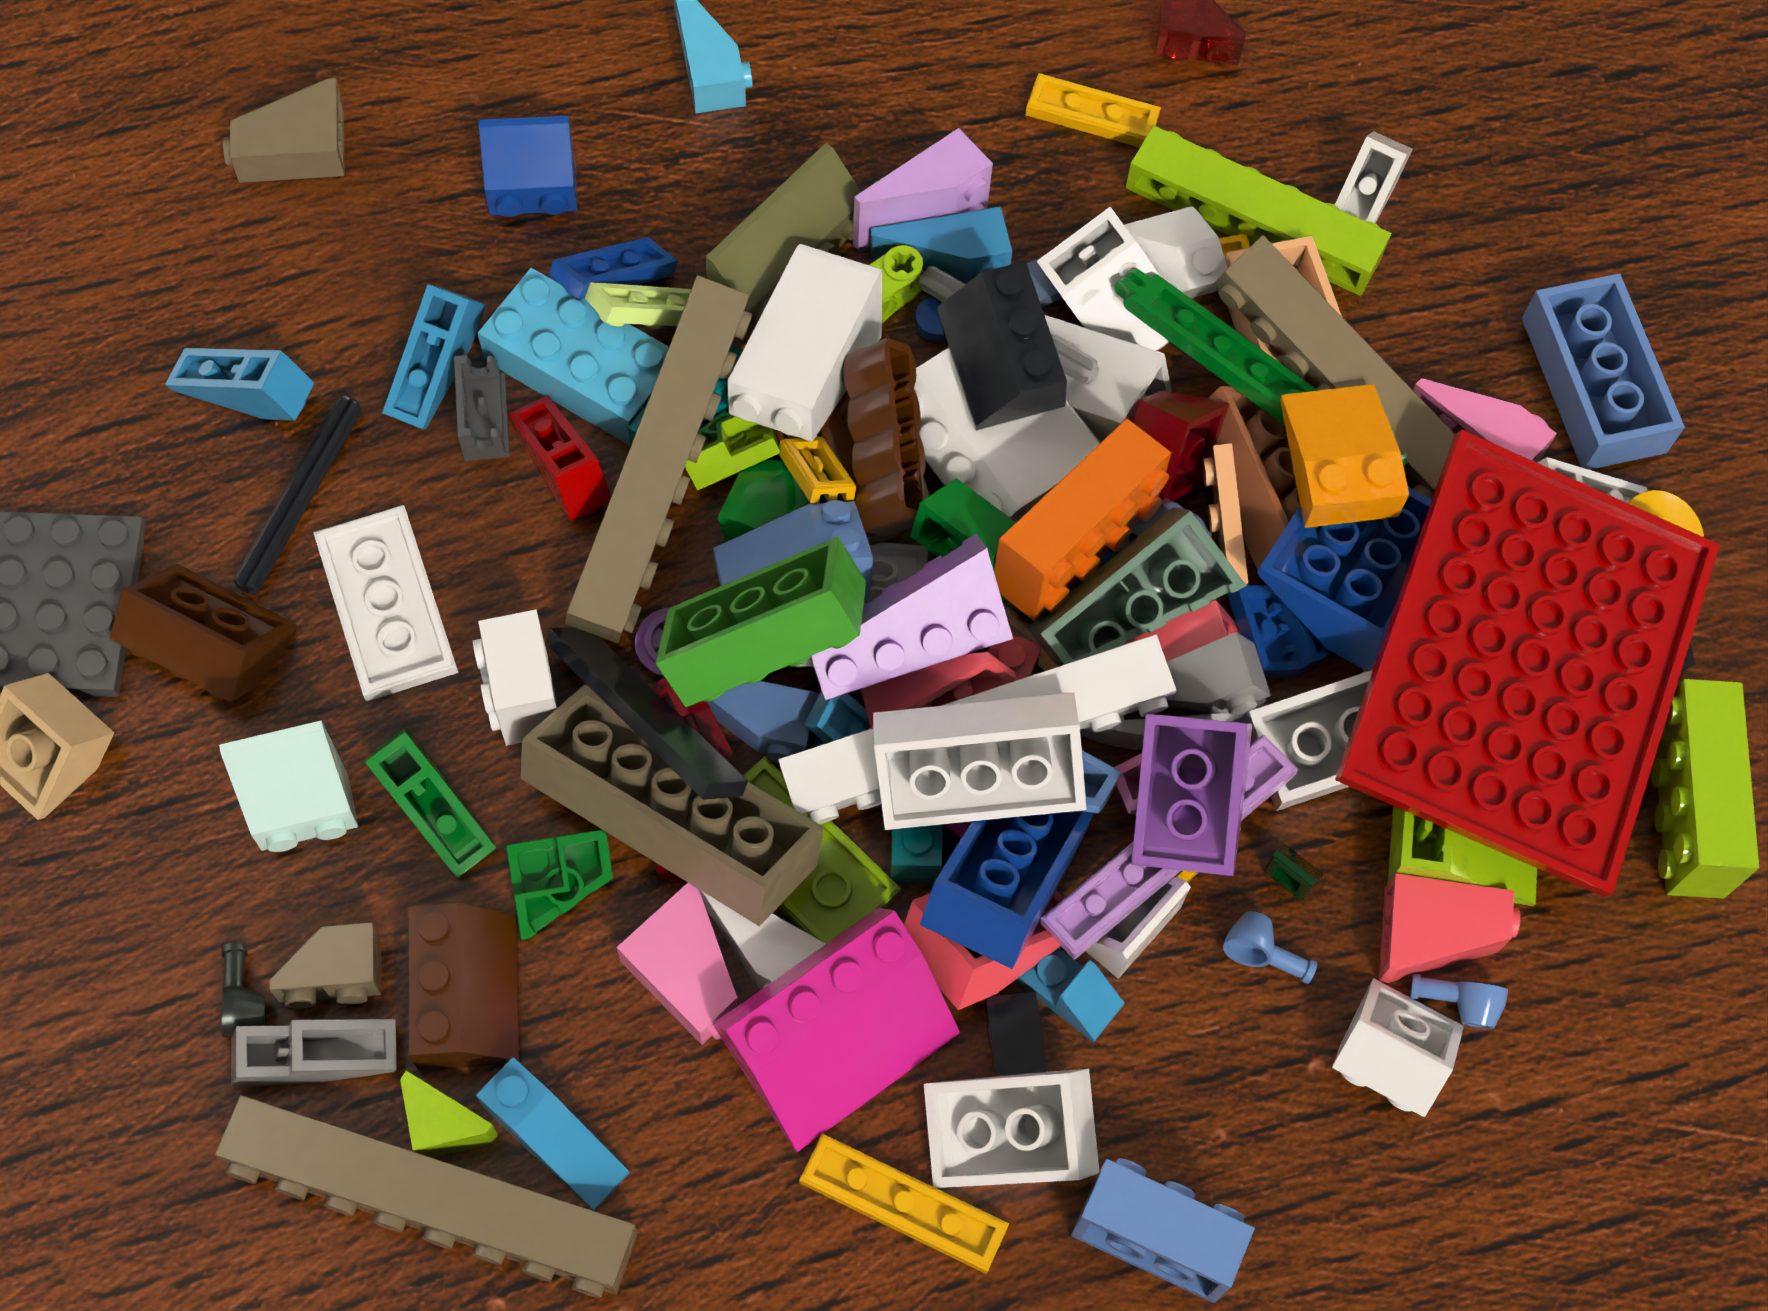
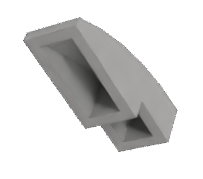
M395 1019L292 1020L289 1026H236L231 1037V1087L276 1086L335 1081L390 1073L397 1070Z

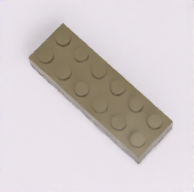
M585 684L522 739L521 779L759 927L817 867L823 826L749 782L743 796L703 800Z

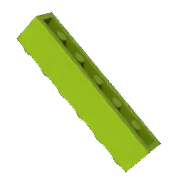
M1154 125L1130 165L1126 189L1174 211L1193 206L1211 228L1229 236L1247 234L1250 246L1262 235L1271 244L1313 236L1329 282L1359 296H1362L1392 234L1381 229L1371 221H1364L1340 210L1334 204L1317 200L1300 192L1294 186L1284 185L1262 175L1252 167L1242 166L1221 156L1212 149H1205L1183 139L1175 132L1165 131Z

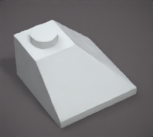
M1193 206L1124 225L1158 274L1188 297L1194 298L1219 290L1214 283L1228 269L1217 234Z

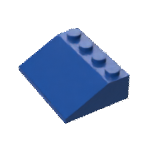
M1408 487L1409 496L1399 517L1304 528L1301 507L1299 506L1257 571L1260 578L1328 650L1367 672L1370 671L1378 657L1432 501Z

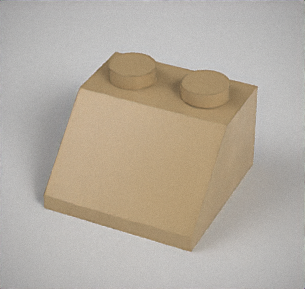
M49 673L4 685L0 694V786L37 820L43 819L98 769L114 732Z

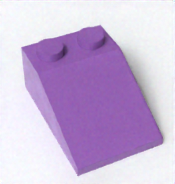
M1146 714L1132 865L1234 876L1248 774L1252 724Z

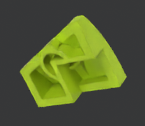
M723 411L713 418V421L699 429L698 434L706 437L697 463L688 460L685 468L698 491L781 453L776 431L751 421H745Z

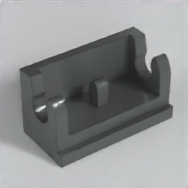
M467 355L454 356L457 429L464 461L510 457L505 373H500L498 362L492 356H487L486 367L484 368L472 367L471 360Z

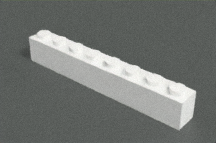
M1156 634L945 705L1074 692L1080 729L1092 726L1093 732H1100L1121 724L1120 716L1139 710L1140 716L1144 717L1146 714H1155L1169 707L1167 701L1174 699L1176 687ZM873 728L778 759L794 810L818 824L838 818L839 809L854 804L857 805L858 810L882 804L874 750Z

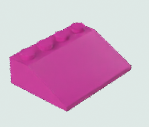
M877 908L712 1024L796 1152H799L821 1136V1134L825 1133L961 1034L922 952L894 910Z

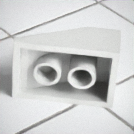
M1089 1069L1037 1072L924 1084L934 1188L1081 1180L1099 1173Z

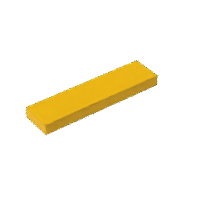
M821 1134L799 1179L800 1184L987 1274L1009 1226V1223L824 1134Z

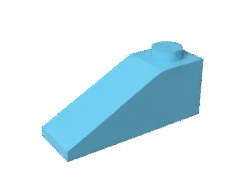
M674 0L675 14L695 113L746 106L745 89L753 87L749 62L741 63L738 45L698 0Z

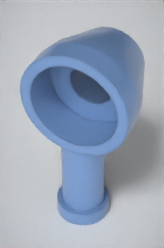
M1249 911L1243 913L1229 930L1224 941L1223 950L1233 961L1250 967L1271 965L1300 978V981L1306 984L1312 980L1317 968V961L1311 958L1307 960L1275 946L1272 921L1269 917L1259 912Z
M1413 974L1410 991L1411 999L1421 997L1457 1003L1463 1025L1484 1029L1495 1028L1505 1008L1508 989L1500 986L1475 982L1423 978L1420 974Z

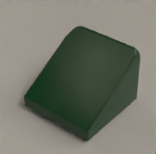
M1283 845L1274 852L1264 869L1267 875L1302 901L1323 876L1318 869L1286 845Z

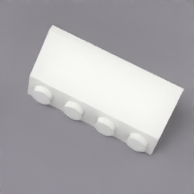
M1074 692L873 713L874 750L885 830L1087 810L1080 723Z

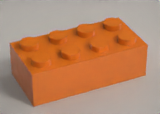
M1126 418L999 539L994 574L1000 594L1034 622L1047 609L1051 613L1056 611L1068 597L1069 588L1078 579L1082 582L1088 580L1101 563L1100 558L1109 549L1113 552L1120 549L1131 535V528L1140 519L1147 522L1157 512L1162 504V499L1159 497L1161 489L1169 479V474L1166 473L1171 452Z

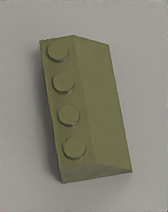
M827 143L816 151L705 257L707 279L750 295L744 310L753 314L746 331L747 335L756 327L799 244L835 255L837 249L847 239L853 240L854 197L861 193V190L833 147Z

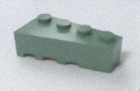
M1173 507L1096 570L1088 580L1080 583L1069 592L1064 603L1052 613L1049 610L1046 611L1035 622L1030 624L1027 629L1037 642L1042 645V648L1056 665L1062 666L1123 646L1127 641L1141 634L1151 633L1167 625L1166 622L1189 611L1194 612L1211 604L1210 601L1227 593H1234L1247 585L1191 510Z

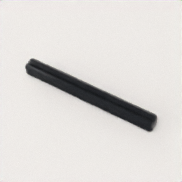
M341 395L335 401L233 578L236 588L242 592L255 595L260 591L362 412L360 403L355 399Z

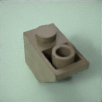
M361 923L321 927L270 979V991L279 1003H285L286 1007L296 1009L313 1007L316 1005V1000L336 999V1002L340 1004H360L367 1001V996L381 995V937L374 924Z

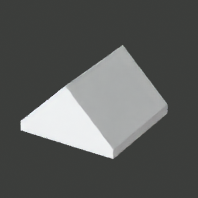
M1173 877L1088 948L1086 952L1119 979L1181 909L1191 887L1186 880Z

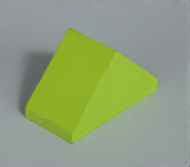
M405 1071L400 1081L413 1152L435 1158L493 1144L498 1134L490 1122L410 1072Z

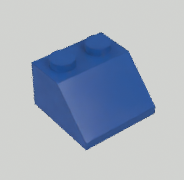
M569 116L479 120L484 190L490 215L507 217L527 213L557 215L563 212L577 211L576 163Z

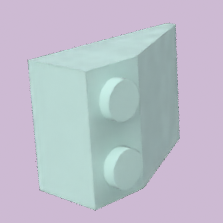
M322 720L219 745L221 756L249 831L261 851L267 849L271 852L290 850L296 847L298 842L316 837L321 840L336 839L345 835L347 830L359 827L348 773Z

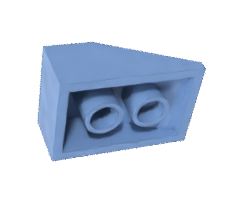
M832 500L826 503L807 504L713 548V558L720 586L838 536L866 580L864 603L870 602L873 555L855 501L843 502Z

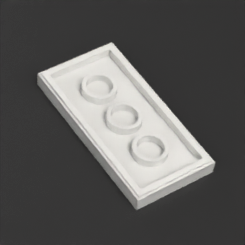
M404 505L313 532L366 702L458 673Z

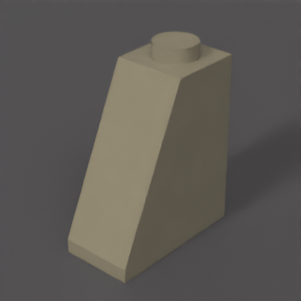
M327 78L230 120V139L223 140V154L226 165H233L239 183L345 176L344 103L336 78Z

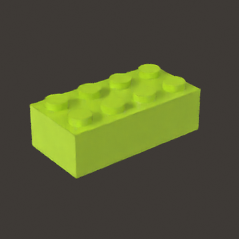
M1684 679L1675 690L1656 752V758L1651 769L1652 784L1654 787H1658L1659 804L1656 807L1654 818L1655 828L1657 832L1662 833L1663 846L1658 858L1659 876L1665 879L1666 895L1724 899L1759 869L1743 684L1741 682Z

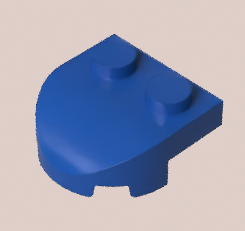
M1247 585L1234 593L1227 594L1239 634L1255 644L1265 678H1293L1301 676L1329 656L1330 650L1314 636L1268 585Z

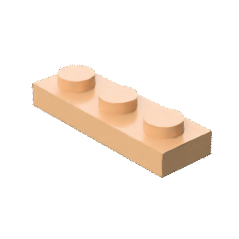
M1232 443L1213 445L1208 451L1209 458L1202 459L1205 486H1212L1214 504L1207 506L1210 532H1218L1221 552L1245 584H1248Z

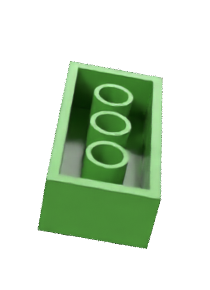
M837 536L668 608L655 664L685 707L700 701H713L727 690L744 683H757L771 672L788 665L791 667L801 665L815 654L830 648L838 649L845 647L855 638L859 637L866 580Z

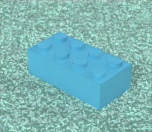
M533 268L529 269L478 332L484 361H486L487 356L494 357L498 362L499 370L543 396L548 395L555 403L629 446L628 427L648 403L669 349L667 345L630 324L617 327L605 323L599 318V314L586 299L579 300L571 296L559 283Z

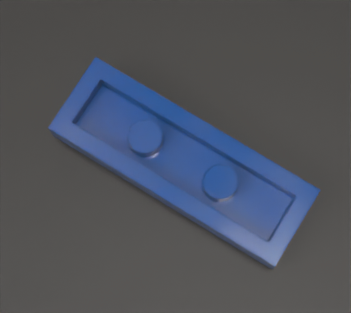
M649 237L554 259L549 276L563 286L568 294L581 300L585 299L590 282L639 285L673 276L678 260Z

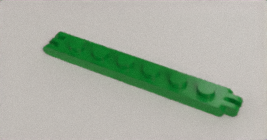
M1132 268L1126 273L1125 277L1115 283L1114 289L1124 299L1123 304L1130 313L1285 425L1280 402L1281 395L1318 391L1158 274L1148 276L1141 270ZM1400 450L1404 467L1408 463V457Z

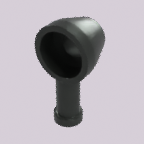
M228 943L222 947V957H224L222 1038L232 1037L236 1026H264L265 995L244 988L245 958L248 956V946L243 943Z

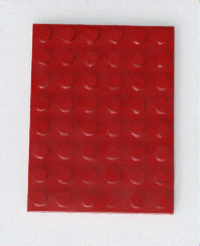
M1461 429L1453 437L1335 781L1602 897L1613 895L1720 544Z

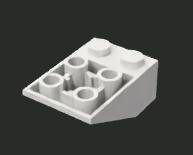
M1111 207L1037 261L1084 328L1155 351L1160 350L1170 342L1130 313L1123 304L1124 299L1114 289L1115 283L1125 277L1126 273L1132 268H1137L1148 276L1158 274V272Z

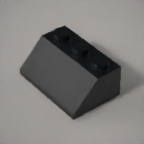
M1026 261L981 272L937 307V314L976 431L1065 407L1067 379Z

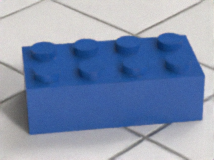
M1070 811L972 821L935 880L920 925L1013 969L1078 853L1093 813Z

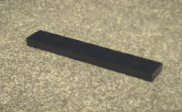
M575 627L549 628L545 640L547 646L703 800L743 796L748 780L662 697H659L597 635Z

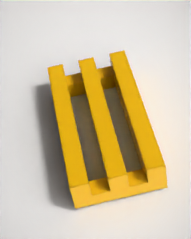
M815 437L813 442L802 438L780 440L779 449L781 453H779V456L810 503H819L822 494L827 501L837 500L838 493L842 495L845 501L854 500L857 486L823 437ZM809 449H813L812 452L815 455L814 457L809 451ZM823 468L832 481H829V479L822 470Z

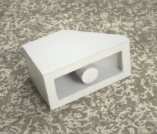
M1374 131L1370 133L1361 147L1335 206L1359 219L1376 223L1413 149Z

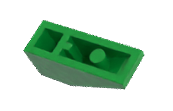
M407 726L367 755L365 760L367 766L456 878L460 877L497 848L446 776Z

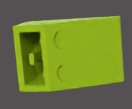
M1393 806L1388 883L1395 873L1513 890L1514 903L1529 906L1536 904V867Z

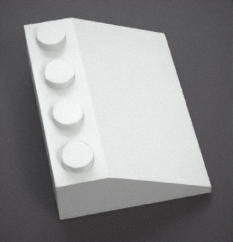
M949 348L916 368L914 390L918 397L921 411V423L918 433L923 443L926 462L944 485L957 478L1015 522H1018L1100 444V441L1067 400L1065 407L976 431Z

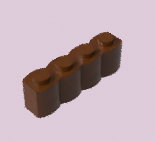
M885 338L846 355L843 380L850 397L848 428L855 442L852 450V472L859 486L856 495V507L864 531L886 537L913 527L920 502L929 497V493L923 478L925 451L918 433L921 423V411L918 397L914 390L916 383L914 355L910 345Z

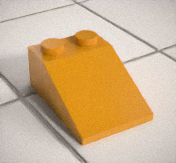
M1369 384L1281 395L1280 402L1304 528L1399 517L1409 496L1401 452L1375 385Z

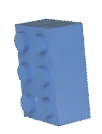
M1118 1158L1115 1163L1106 1159L1094 1180L1071 1236L1212 1303L1217 1302L1232 1287L1255 1228L1244 1223V1215L1233 1208L1222 1204H1215L1214 1208H1211L1194 1200L1196 1194L1179 1183L1166 1181L1164 1186L1145 1177L1147 1171L1132 1161Z

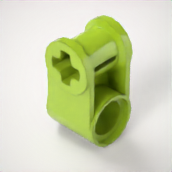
M900 245L891 248L886 254L869 265L882 269V323L901 307L916 299L922 291L919 277L923 269V259L919 251L913 247Z

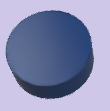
M929 297L919 304L916 310L915 326L921 337L931 342L940 343L946 341L937 314V307L943 302L935 297Z

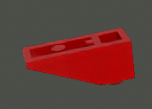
M548 395L507 414L510 423L554 499L571 521L581 516L590 515L597 511L598 508L610 502L611 495L597 457Z

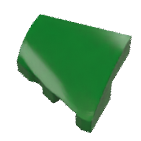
M766 459L740 471L717 518L725 541L728 542L807 505L809 500L783 461ZM825 474L829 481H832L828 474Z
M604 830L506 845L521 940L533 937L536 932L561 914L563 915L590 893L598 890L613 879L607 835Z

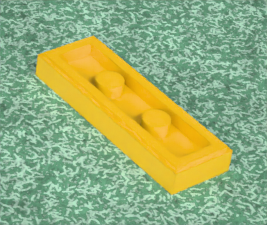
M1038 73L1025 115L1141 147L1153 125L1156 126L1161 107Z

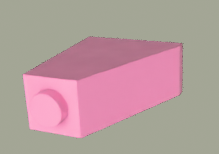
M687 883L617 947L620 962L703 1045L711 1036L715 1040L721 1038L712 1024L738 1006V999L700 891L695 886Z

